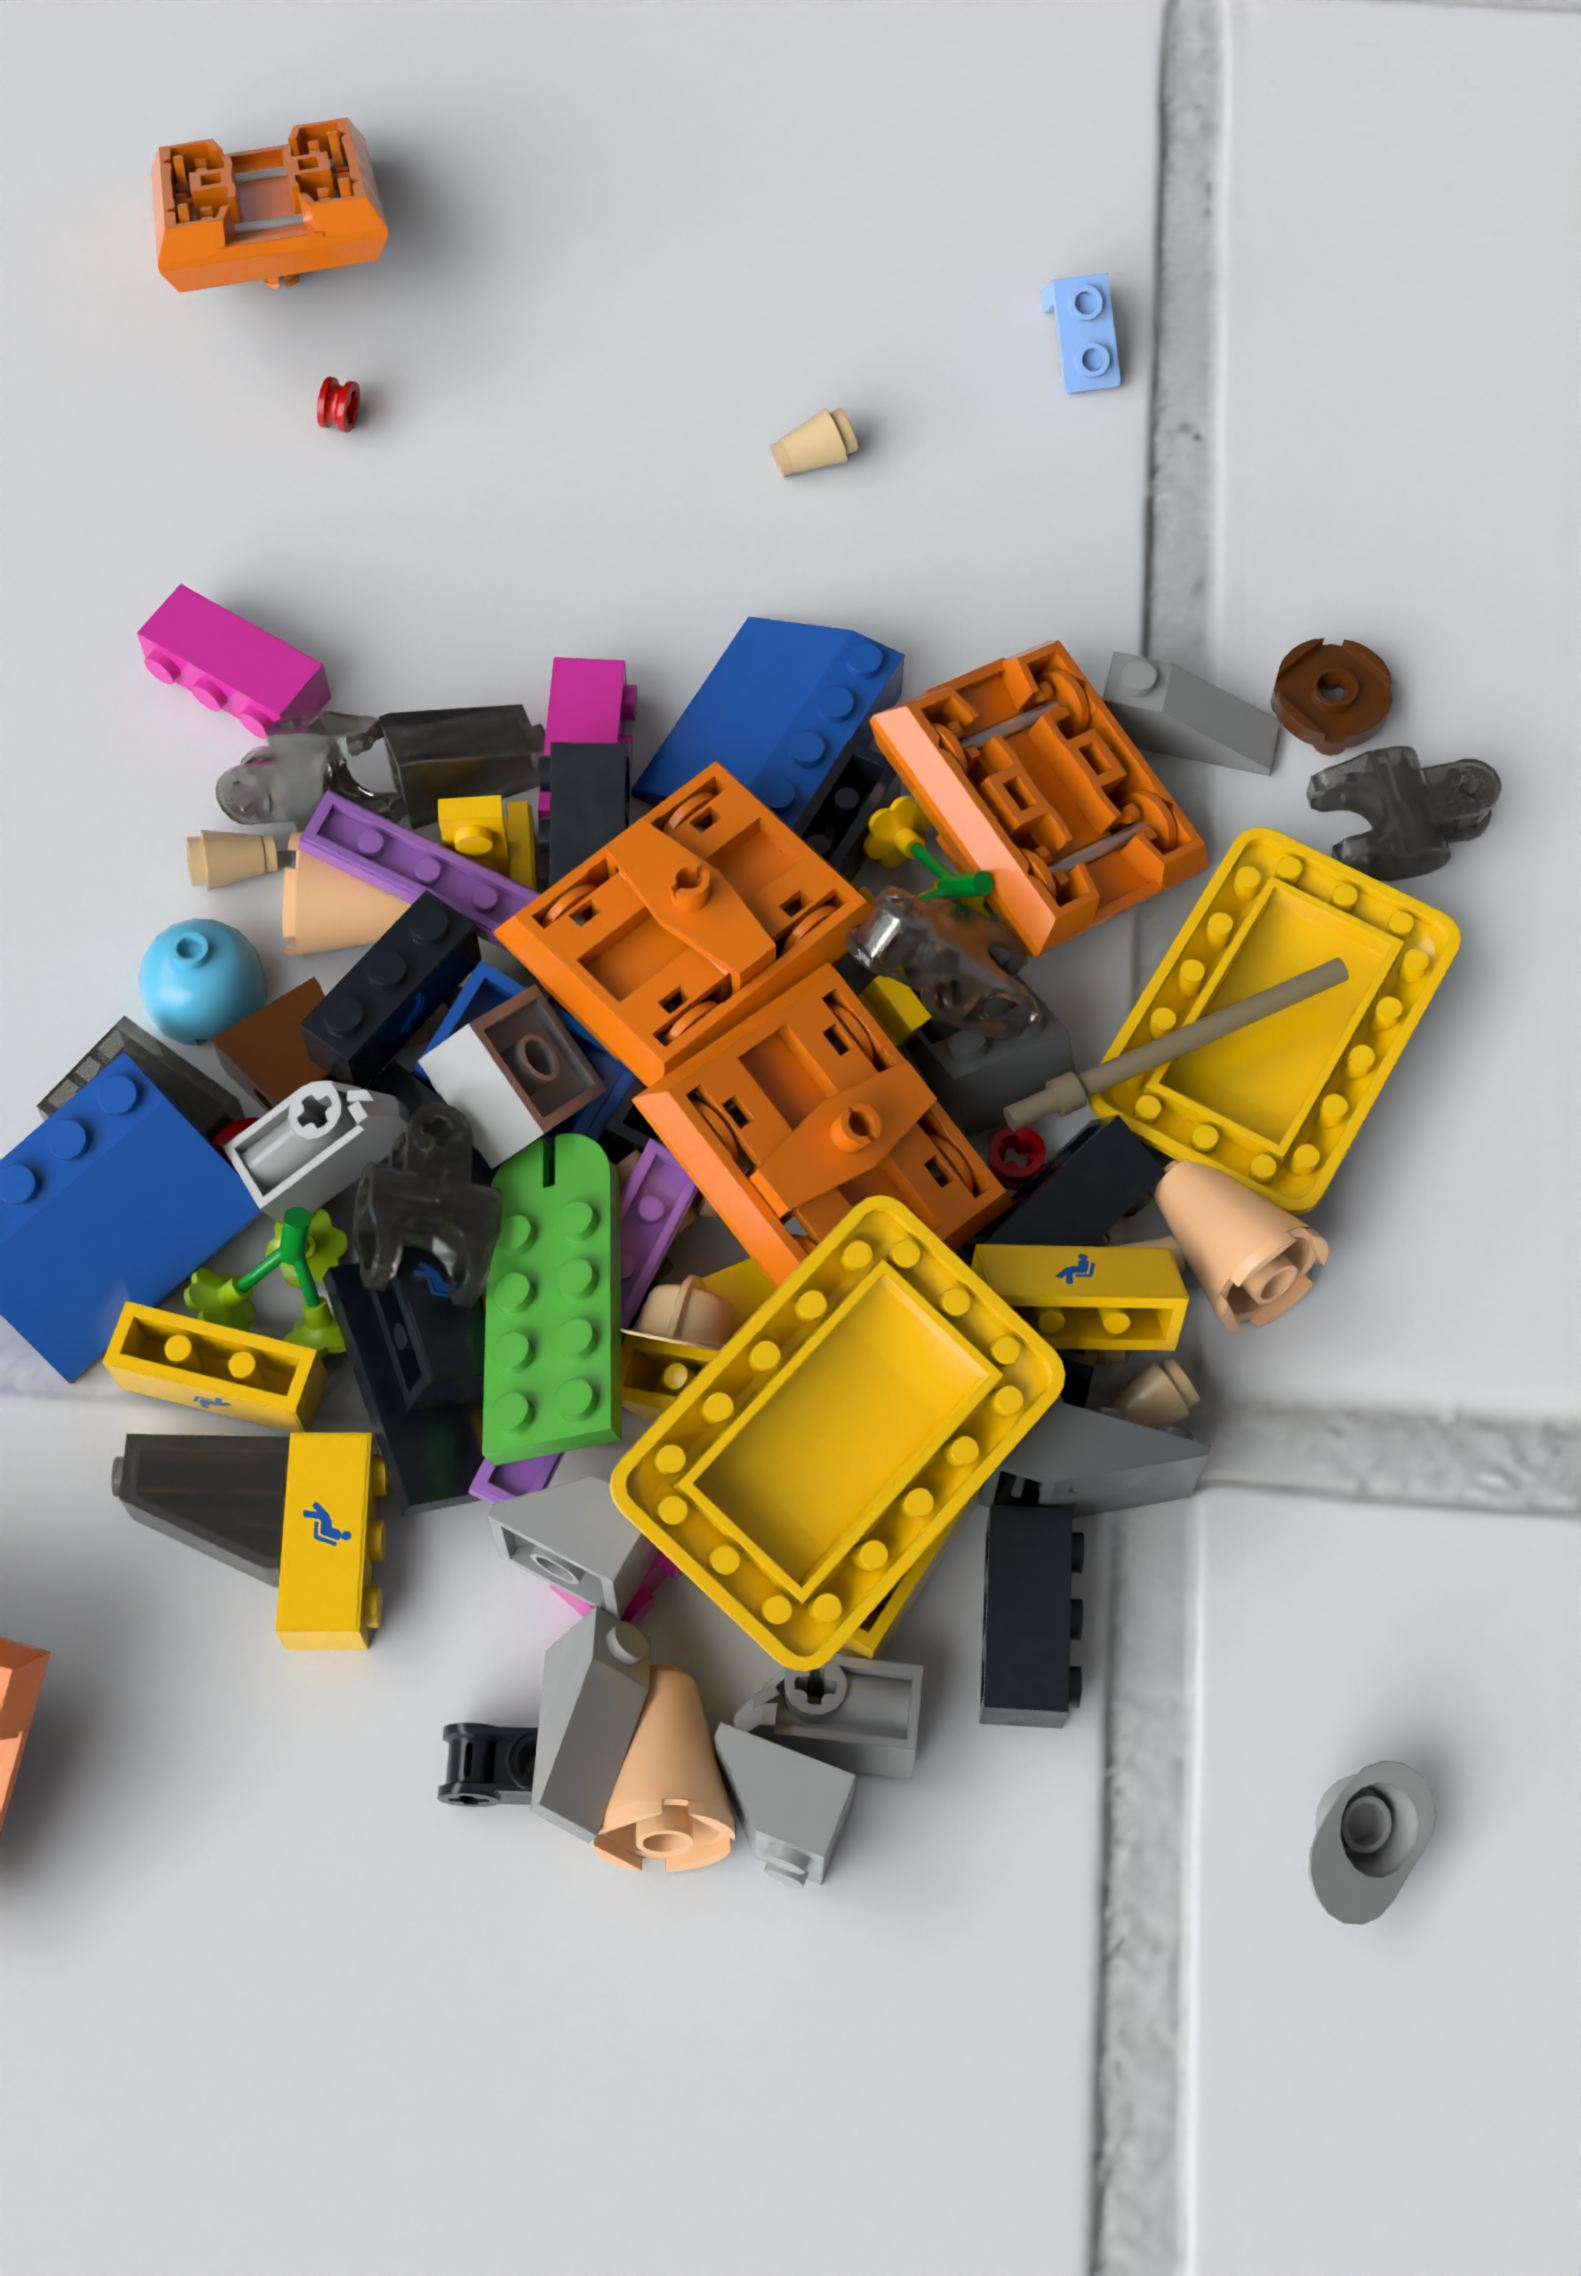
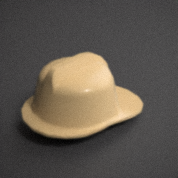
M689 1275L682 1285L665 1284L654 1287L649 1293L634 1327L631 1329L620 1328V1332L720 1351L733 1336L734 1311L732 1305L723 1297L706 1291V1286L699 1276Z

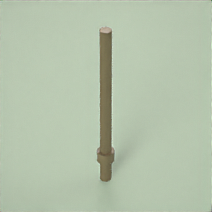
M1340 958L1332 959L1078 1075L1071 1071L1047 1081L1045 1083V1090L1005 1107L1003 1113L1006 1122L1011 1130L1015 1132L1054 1113L1061 1117L1085 1107L1087 1105V1098L1347 981L1349 978L1348 970Z

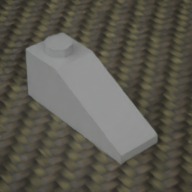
M1116 651L1113 652L1102 700L1137 749L1269 776L1280 720L1173 663Z
M598 1606L592 1609L545 1651L530 1812L587 1843H590L598 1836L649 1690L651 1637L642 1633L633 1624L618 1619Z

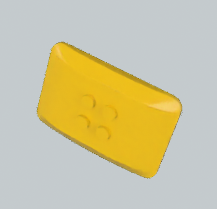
M1265 827L1248 829L1234 840L1100 1064L1332 959L1340 958L1344 962L1348 970V980L1087 1098L1088 1105L1093 1114L1099 1119L1119 1115L1139 1141L1179 1162L1188 1160L1202 1163L1218 1169L1248 1186L1293 1216L1303 1215L1313 1210L1320 1202L1459 950L1461 943L1460 930L1454 920L1445 913L1276 830Z
M884 1195L867 1197L843 1217L619 1460L611 1473L609 1489L612 1501L620 1513L778 1663L789 1670L805 1672L817 1669L836 1654L1054 1403L1064 1387L1065 1370L1063 1362L1057 1352L904 1204L893 1197Z

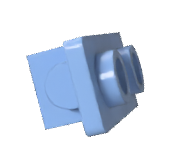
M1108 273L1053 279L1041 291L1043 313L1055 312L1065 392L1074 394L1116 388L1120 385L1121 378Z

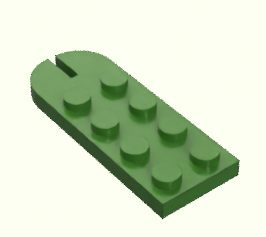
M571 1133L555 1135V1152L544 1138L531 1142L502 1164L490 1187L488 1198L482 1455L493 1466L622 1440L620 1177L613 1161L601 1146L583 1135Z

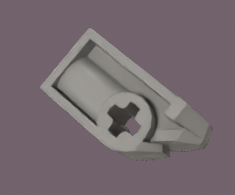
M333 1081L310 1082L300 1087L224 1145L223 1149L258 1208L283 1225L284 1215L288 1209L302 1207L311 1215L392 1152L400 1157L411 1149L409 1110L404 1103L393 1095Z
M834 1655L823 1666L810 1671L802 1672L783 1667L763 1686V1690L754 1694L735 1713L734 1727L844 1771L911 1779L917 1746L924 1666ZM808 1697H821V1704L813 1705L807 1703Z

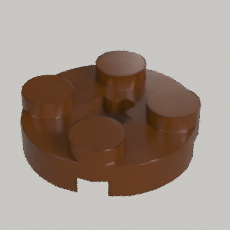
M1325 638L1312 639L1292 649L1282 660L1270 704L1280 722L1291 734L1301 741L1313 745L1315 750L1321 754L1328 756L1338 755L1345 748L1356 747L1369 741L1382 729L1387 720L1393 699L1390 691L1392 679L1390 671L1383 660L1366 646L1345 639L1342 646L1335 644L1323 645ZM1324 686L1330 691L1337 687L1343 689L1344 693L1341 701H1331L1324 698L1320 687Z

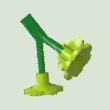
M302 1207L288 1209L284 1215L283 1225L278 1221L275 1222L276 1237L266 1246V1258L246 1275L232 1276L229 1273L218 1275L210 1268L201 1267L192 1274V1285L184 1291L185 1303L197 1314V1319L249 1332V1324L256 1318L255 1306L248 1299L253 1294L252 1287L275 1268H281L284 1281L292 1287L301 1288L305 1298V1302L301 1306L304 1316L294 1322L293 1331L286 1335L283 1341L316 1349L321 1358L325 1357L328 1353L335 1354L346 1351L333 1309L329 1308L325 1297L319 1296L314 1282L324 1283L322 1278L328 1268L340 1266L338 1258L343 1256L348 1249L346 1234L332 1226L331 1216L323 1209H317L311 1215Z

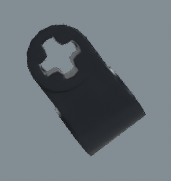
M454 1723L444 1726L442 1740L449 1744L446 1784L438 1788L437 1800L450 1805L467 1807H487L497 1804L531 1805L533 1781L525 1778L524 1771L526 1764L536 1755L538 1727H497L482 1723Z

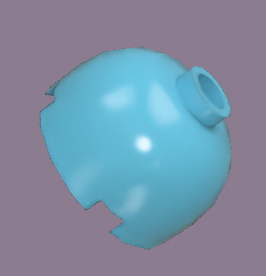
M192 918L175 923L156 936L142 957L138 979L148 1016L164 1036L182 1044L199 1045L197 1039H211L265 1006L267 996L265 990L266 977L258 952L238 929L213 919Z

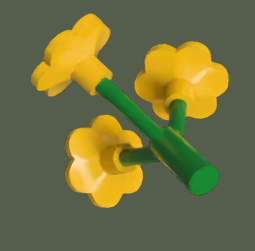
M910 796L898 797L889 808L879 809L871 816L868 823L870 834L866 837L863 844L864 852L872 859H879L886 868L897 867L906 857L909 859L917 858L938 879L935 881L932 890L924 891L917 898L904 904L894 901L885 905L880 899L874 898L866 887L858 889L889 918V923L861 945L864 950L871 951L875 959L881 963L892 958V950L898 947V939L894 928L906 924L908 916L914 913L922 919L919 926L922 938L932 944L943 942L952 951L961 945L970 944L972 936H979L985 933L990 923L989 913L983 907L985 901L983 896L988 895L993 889L991 875L986 871L953 874L926 849V830L930 826L931 821Z

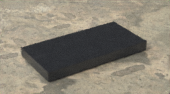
M355 1263L329 1267L322 1279L402 1516L482 1501L468 1492L485 1459L482 1455L484 1397L480 1401L407 1411L361 1264Z

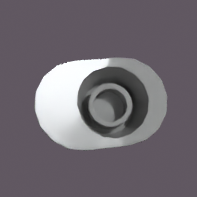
M1380 1761L1368 1765L1357 1774L1342 1778L1325 1791L1317 1806L1315 1820L1317 1832L1309 1850L1308 1874L1313 1894L1326 1914L1343 1924L1364 1925L1379 1918L1395 1900L1408 1875L1423 1855L1433 1836L1436 1809L1432 1790L1422 1775L1408 1765L1392 1761Z

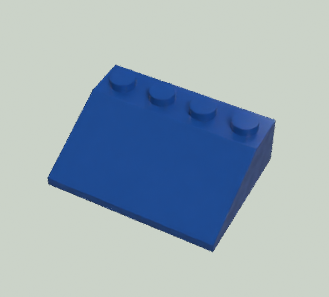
M748 617L631 789L632 796L656 807L718 760L793 829L847 741L850 740L868 748L874 739L869 720L873 715L894 707L901 697L905 655L853 630Z
M125 1051L0 1160V1315L71 1384L106 1354L126 1301L157 1309L192 1277L193 1273L204 1267L264 1213L258 1208L235 1167L147 1068Z

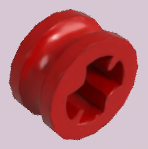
M326 377L320 388L317 401V422L320 427L330 428L333 424H337L341 432H351L356 423L360 406V387L357 382L347 381L345 385H340L336 377Z
M1005 1127L998 1131L990 1142L987 1167L1004 1188L1019 1190L1043 1167L1046 1155L1044 1141L1037 1132L1028 1127L1021 1128L1015 1132L1010 1127ZM1013 1147L1018 1155L1029 1153L1026 1167L1019 1168L1015 1161L1004 1163L1006 1149Z

